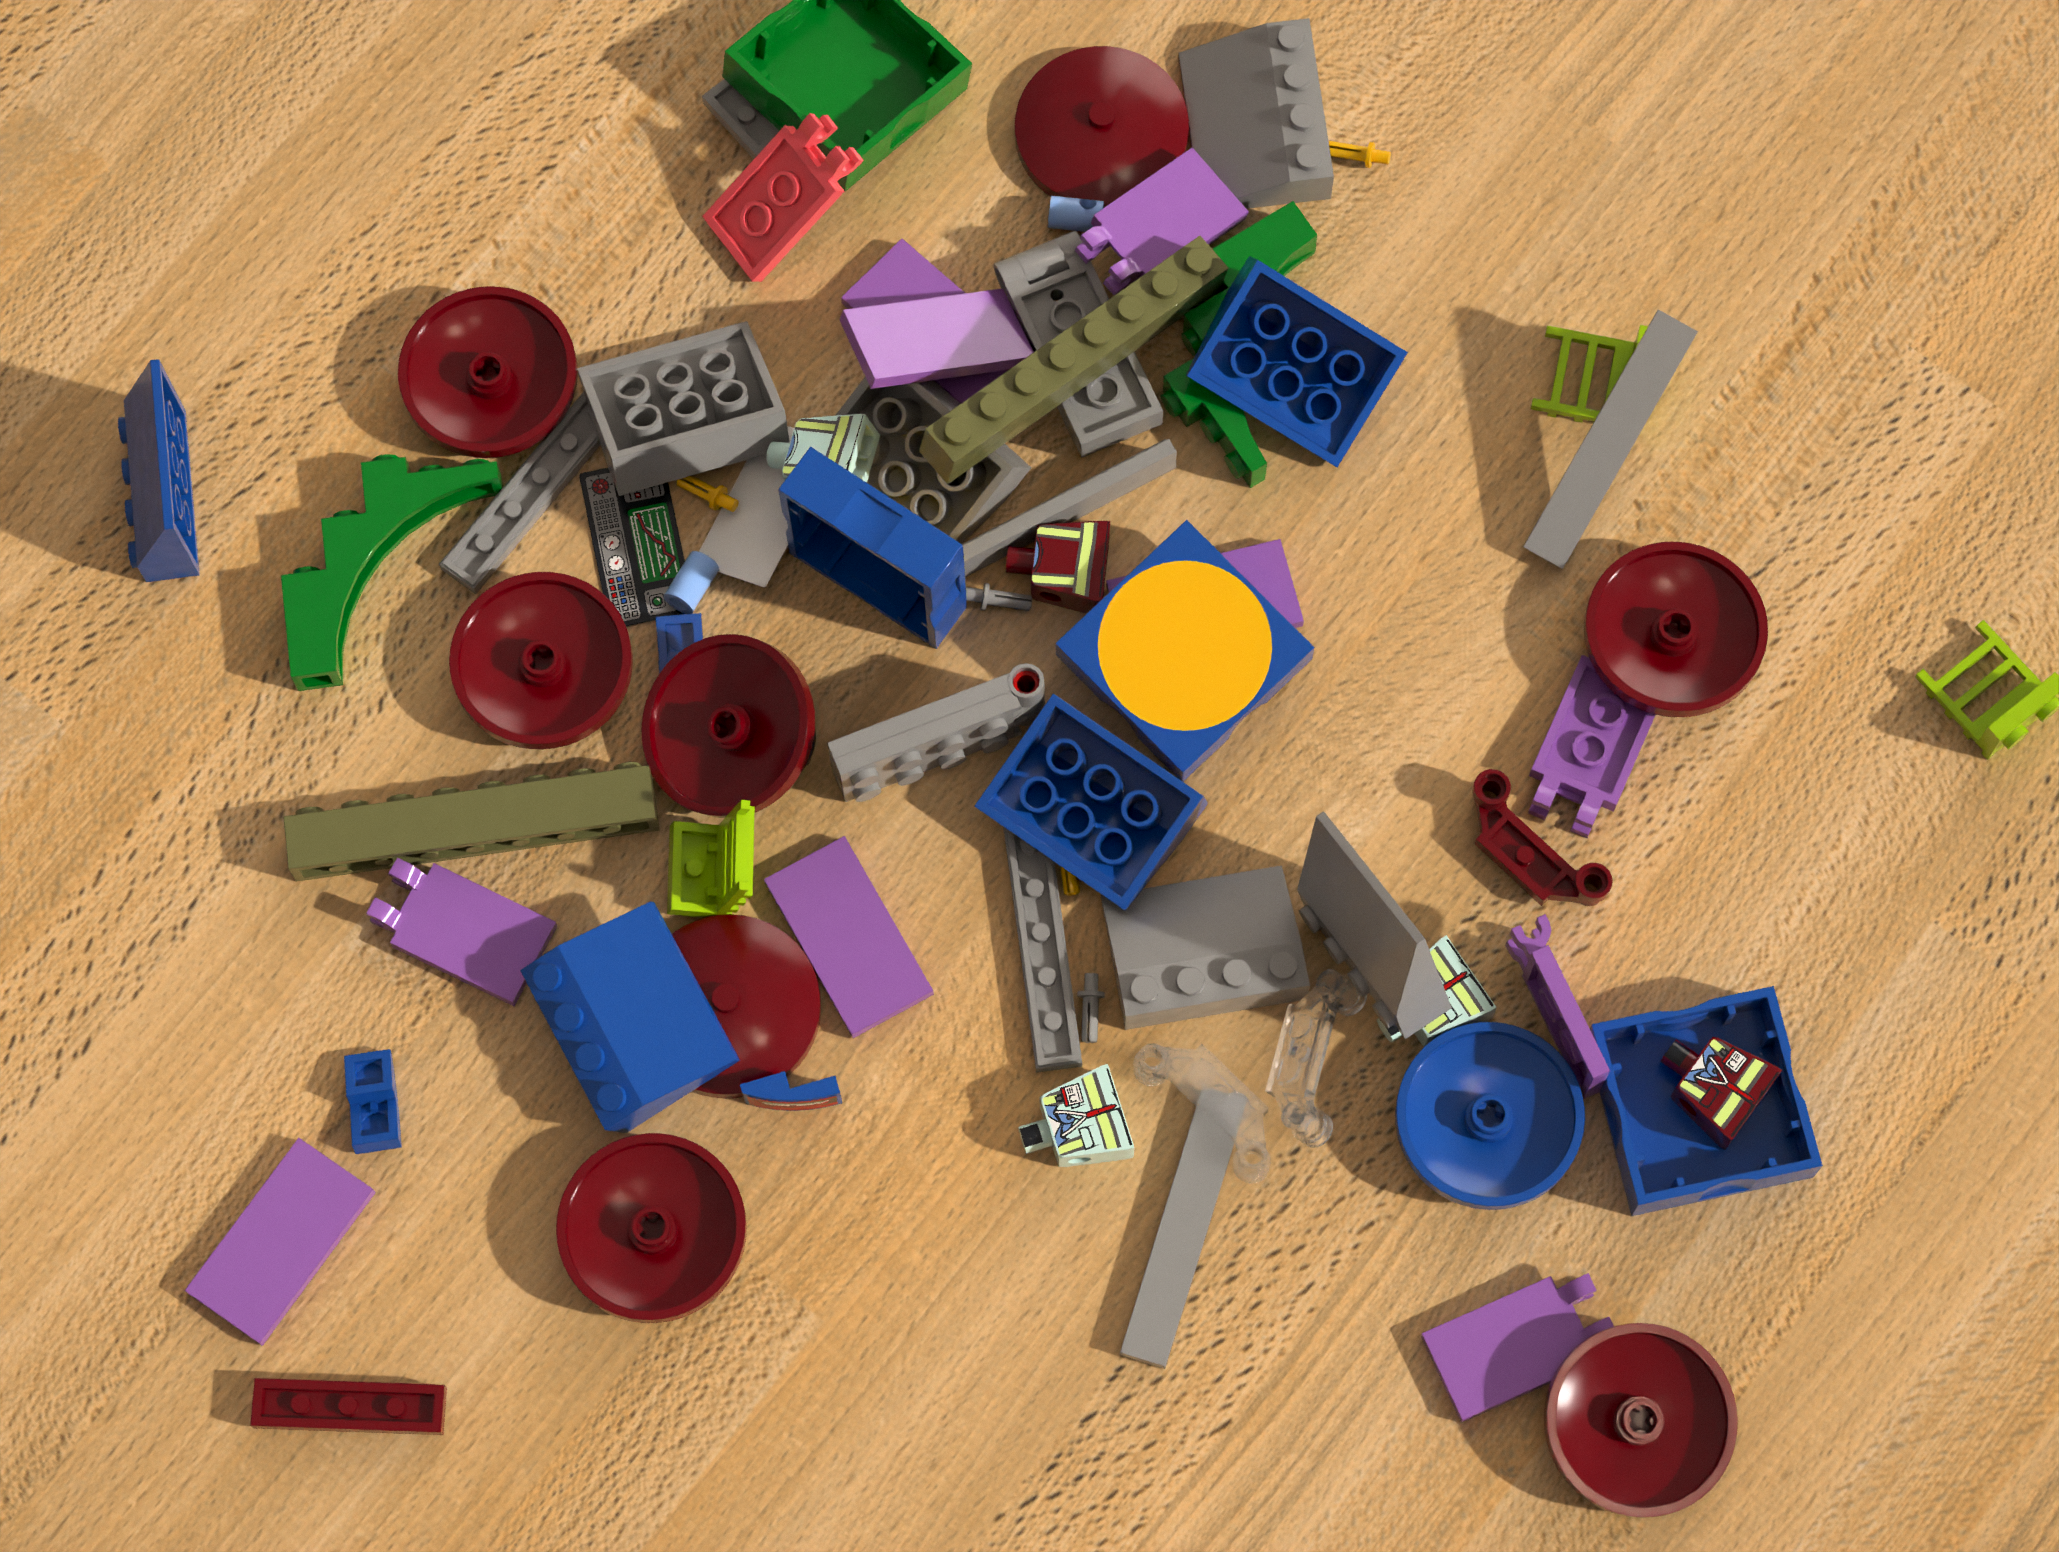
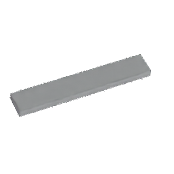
M1657 310L1526 540L1524 548L1556 566L1564 568L1698 331Z
M584 391L569 408L559 425L542 440L439 563L441 570L474 594H477L601 445Z
M1170 439L1160 441L963 543L965 577L1006 557L1008 546L1025 547L1035 542L1037 526L1042 524L1071 523L1175 469L1177 451Z
M1003 827L1036 1073L1082 1067L1055 862Z
M1202 1087L1121 1347L1120 1356L1162 1369L1166 1368L1247 1104L1245 1099Z

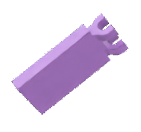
M1191 148L1094 214L1091 221L1093 227L1081 234L1080 239L1083 243L1076 247L1075 252L1087 264L1106 248L1112 247L1122 260L1110 267L1108 272L1111 276L1106 278L1103 284L1113 295H1116L1198 236H1201L1210 245L1243 222L1249 211L1199 154Z
M1584 655L1581 656L1530 771L1529 776L1540 780L1541 783L1533 798L1528 814L1545 820L1557 794L1581 805L1570 831L1588 838L1600 807L1614 812L1656 714L1640 710L1619 698L1601 680L1589 657Z
M397 857L388 874L393 877L392 882L410 890V893L400 911L375 897L366 913L367 916L371 917L370 922L395 933L390 941L393 948L515 1006L527 984L520 970L542 956L557 928L556 922L433 863L428 874H425L415 866Z
M1546 914L1537 917L1535 921L1537 928L1532 930L1531 938L1524 934L1522 927L1519 925L1511 929L1510 935L1512 939L1508 940L1505 946L1511 957L1519 962L1523 970L1522 977L1559 1053L1573 1070L1583 1099H1586L1600 1092L1610 1073V1069L1549 945L1546 946L1551 935V926Z
M1589 1273L1568 1282L1558 1289L1552 1277H1547L1421 1334V1338L1461 1423L1550 1384L1561 1362L1578 1344L1602 1330L1614 1327L1608 1316L1583 1328L1573 1307L1577 1303L1592 1298L1594 1296L1593 1293L1597 1291Z

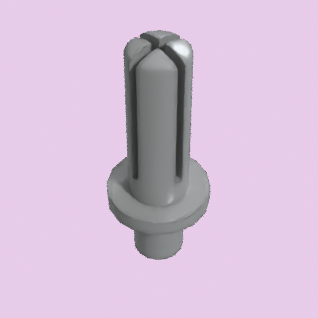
M984 583L983 589L966 587L967 601L981 603V610H986L987 605L1029 611L1032 606L1031 595L989 589V583Z
M1085 973L1084 991L1077 992V997L1083 998L1082 1042L1095 1043L1098 1039L1099 998H1105V992L1098 991L1097 973Z

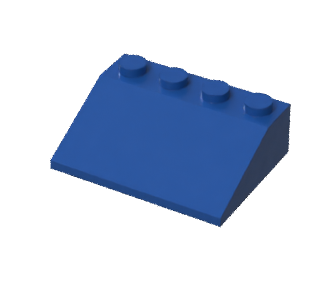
M1249 256L1227 291L1186 376L1335 467H1338L1408 352L1261 261Z
M150 360L124 399L125 417L118 418L120 439L122 444H127L128 458H123L121 461L122 474L125 485L131 486L132 498L125 500V514L128 526H134L135 541L128 542L129 559L132 568H138L146 582L200 575L186 410L160 360Z
M1053 693L974 807L1111 902L1126 910L1182 842L1208 802L1202 794Z
M652 901L556 946L520 970L603 1128L607 1131L628 1133L740 1061L657 906Z

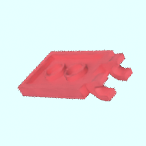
M809 113L798 129L794 126L784 125L702 216L752 282H762L845 192L837 181L853 172L864 161L854 147H849L844 152L840 146H835L825 157L817 144L828 139L838 129L828 115H822L818 119L815 114Z

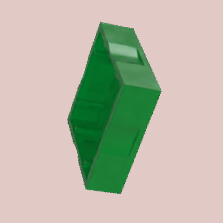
M793 0L782 9L769 14L725 50L722 77L779 131L784 125L794 126L798 129L809 113L815 114L818 119L822 115H828L838 129L828 139L817 144L825 157L835 146H840L844 152L849 147H854L864 160L853 172L837 181L846 192L967 89L972 62L929 22L910 11L901 0Z

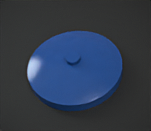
M1478 1022L1462 1025L1444 1032L1429 1042L1416 1055L1406 1070L1398 1091L1395 1125L1398 1140L1406 1160L1413 1171L1429 1188L1444 1198L1463 1206L1483 1210H1501L1524 1205L1537 1199L1562 1179L1575 1159L1582 1142L1585 1125V1106L1583 1095L1573 1070L1551 1044L1538 1035L1518 1026L1498 1022Z

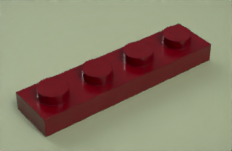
M254 1378L250 1426L254 1429L444 1435L447 1387L438 1384Z

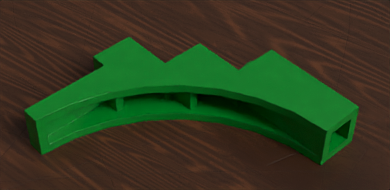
M1294 201L1213 248L1214 252L1229 269L1219 292L1215 294L1216 296L1184 314L1181 338L1187 350L1193 356L1196 355L1227 291L1249 256L1286 276L1290 271L1315 254L1317 233ZM1193 359L1164 375L1163 394L1160 397L1168 413L1173 418L1179 416L1186 427L1202 419L1200 426L1205 436L1212 444L1218 442L1227 454L1224 456L1226 465L1234 477L1237 479L1243 477L1250 488L1264 481L1267 462L1250 433L1244 411L1186 376Z
M391 454L379 455L374 457L372 461L361 463L366 513L344 510L333 514V517L322 518L326 569L320 570L317 567L307 566L295 569L293 574L281 575L290 675L298 691L343 685V652L350 619L362 591L381 562L409 534L436 516L468 502L496 496L503 488L502 476L497 461L489 462L485 459H473L463 463V466L450 468L440 465H428L413 473L410 470L406 457H398Z

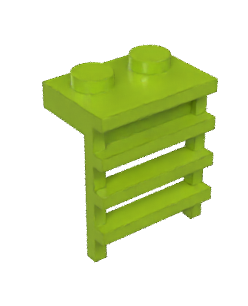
M1547 325L1545 337L1559 339L1562 342L1551 399L1547 401L1533 398L1531 409L1547 412V416L1556 418L1558 414L1573 417L1575 422L1582 423L1583 420L1594 422L1600 411L1588 409L1586 404L1597 347L1614 350L1605 396L1606 401L1648 326L1640 325L1635 342ZM1571 342L1588 345L1576 406L1559 403Z
M1983 620L1975 628L1987 641L1936 682L1924 669L1918 672L1915 677L1927 689L1926 694L1931 700L1935 698L1945 709L1944 714L1949 719L1953 718L1963 728V734L1968 740L1972 738L1983 750L1981 754L1988 760L2002 747L2005 746L2009 750L2029 733L2027 727L2035 720L2039 719L2041 722H2044L2059 709V675L2054 672L2045 681L2041 682ZM1995 649L2005 661L1954 702L1945 693L1944 689ZM2014 669L2024 681L1972 722L1962 710L2009 671Z
M740 800L719 825L673 821L669 826L667 914L705 918L716 915H729L732 912L737 913L739 905L743 906L746 903V898L753 896L755 807L750 806V800Z

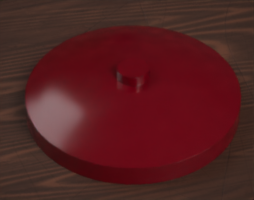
M1110 46L1085 47L1070 51L1053 59L1043 66L1029 81L1023 90L1016 109V148L1019 159L1032 181L1050 197L1060 196L1104 201V208L1185 153L1188 144L1189 118L1187 107L1174 80L1149 58L1123 48Z
M486 286L466 289L447 296L435 303L420 316L410 329L403 343L398 363V382L410 417L422 433L431 441L444 449L463 456L497 458L512 455L532 447L548 436L559 425L569 410L575 395L578 364L574 346L566 327L547 305L535 297L515 289Z
M1659 542L1628 552L1605 570L1593 588L1587 604L1584 618V640L1589 659L1595 671L1606 686L1619 698L1651 714L1666 717H1692L1706 714L1725 706L1747 688L1757 673L1766 651L1768 620L1759 592L1750 578L1734 562L1720 553L1700 545L1686 542Z
M531 572L516 575L495 584L483 592L468 607L461 617L452 638L449 666L456 695L467 715L479 728L493 738L508 745L525 749L544 750L578 742L597 731L612 717L627 693L632 675L633 654L624 620L614 604L601 591L589 583L570 575L555 572Z
M738 634L715 635L689 645L666 664L654 681L648 694L641 727L642 745L647 765H649L651 774L661 789L672 800L691 811L707 816L725 818L740 800H750V806L755 807V812L770 806L781 798L798 779L812 749L815 734V710L812 695L803 674L785 653L766 642L749 636Z
M744 915L710 916L691 922L672 933L674 940L740 1061L692 1092L712 1098L743 1097L740 1084L784 1071L786 1077H788L802 1063L810 1051L818 1032L821 1017V996L816 974L800 946L778 927L763 920Z
M662 1133L638 1134L619 1139L601 1148L591 1155L574 1173L562 1195L556 1223L557 1245L563 1265L572 1282L596 1307L610 1315L631 1322H669L691 1315L713 1301L729 1284L737 1271L745 1249L747 1237L746 1212L738 1186L732 1175L718 1158L707 1149L690 1140Z
M1630 1323L1614 1326L1588 1337L1578 1344L1561 1362L1547 1391L1544 1406V1431L1551 1457L1566 1482L1581 1497L1591 1504L1617 1515L1637 1518L1658 1517L1680 1511L1694 1504L1705 1496L1720 1480L1732 1458L1736 1444L1738 1429L1737 1407L1731 1385L1724 1371L1713 1356L1698 1342L1677 1330L1665 1326L1648 1323Z

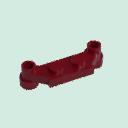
M1488 769L1481 772L1476 777L1472 789L1480 835L1476 838L1475 845L1541 906L1547 900L1577 902L1585 906H1594L1604 900L1609 894L1613 883L1610 871L1599 863H1587L1579 870L1571 867L1507 808L1506 801L1511 790L1508 777L1496 769ZM1490 791L1494 793L1496 797L1488 798L1484 795L1483 792ZM1591 884L1595 886L1598 891H1588L1584 885Z

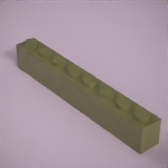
M1198 236L927 427L919 452L948 485L1184 317V314L1219 292L1229 268L1201 236Z
M625 762L614 766V770L596 772L594 769L583 768L569 772L568 777L550 779V776L533 775L524 778L523 783L505 785L504 782L490 781L478 785V789L460 792L457 788H441L433 791L432 796L414 798L410 794H397L388 797L387 802L369 804L367 801L355 800L343 803L340 809L323 811L320 807L301 808L295 812L296 815L283 816L288 869L297 882L390 869L397 857L411 865L659 831L653 777L649 765L641 766L637 762Z

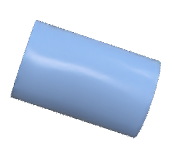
M1051 196L1048 228L1086 232L1093 227L1091 224L1094 214L1104 208V201Z
M690 552L665 592V601L682 613L692 614L718 573V564L701 552Z

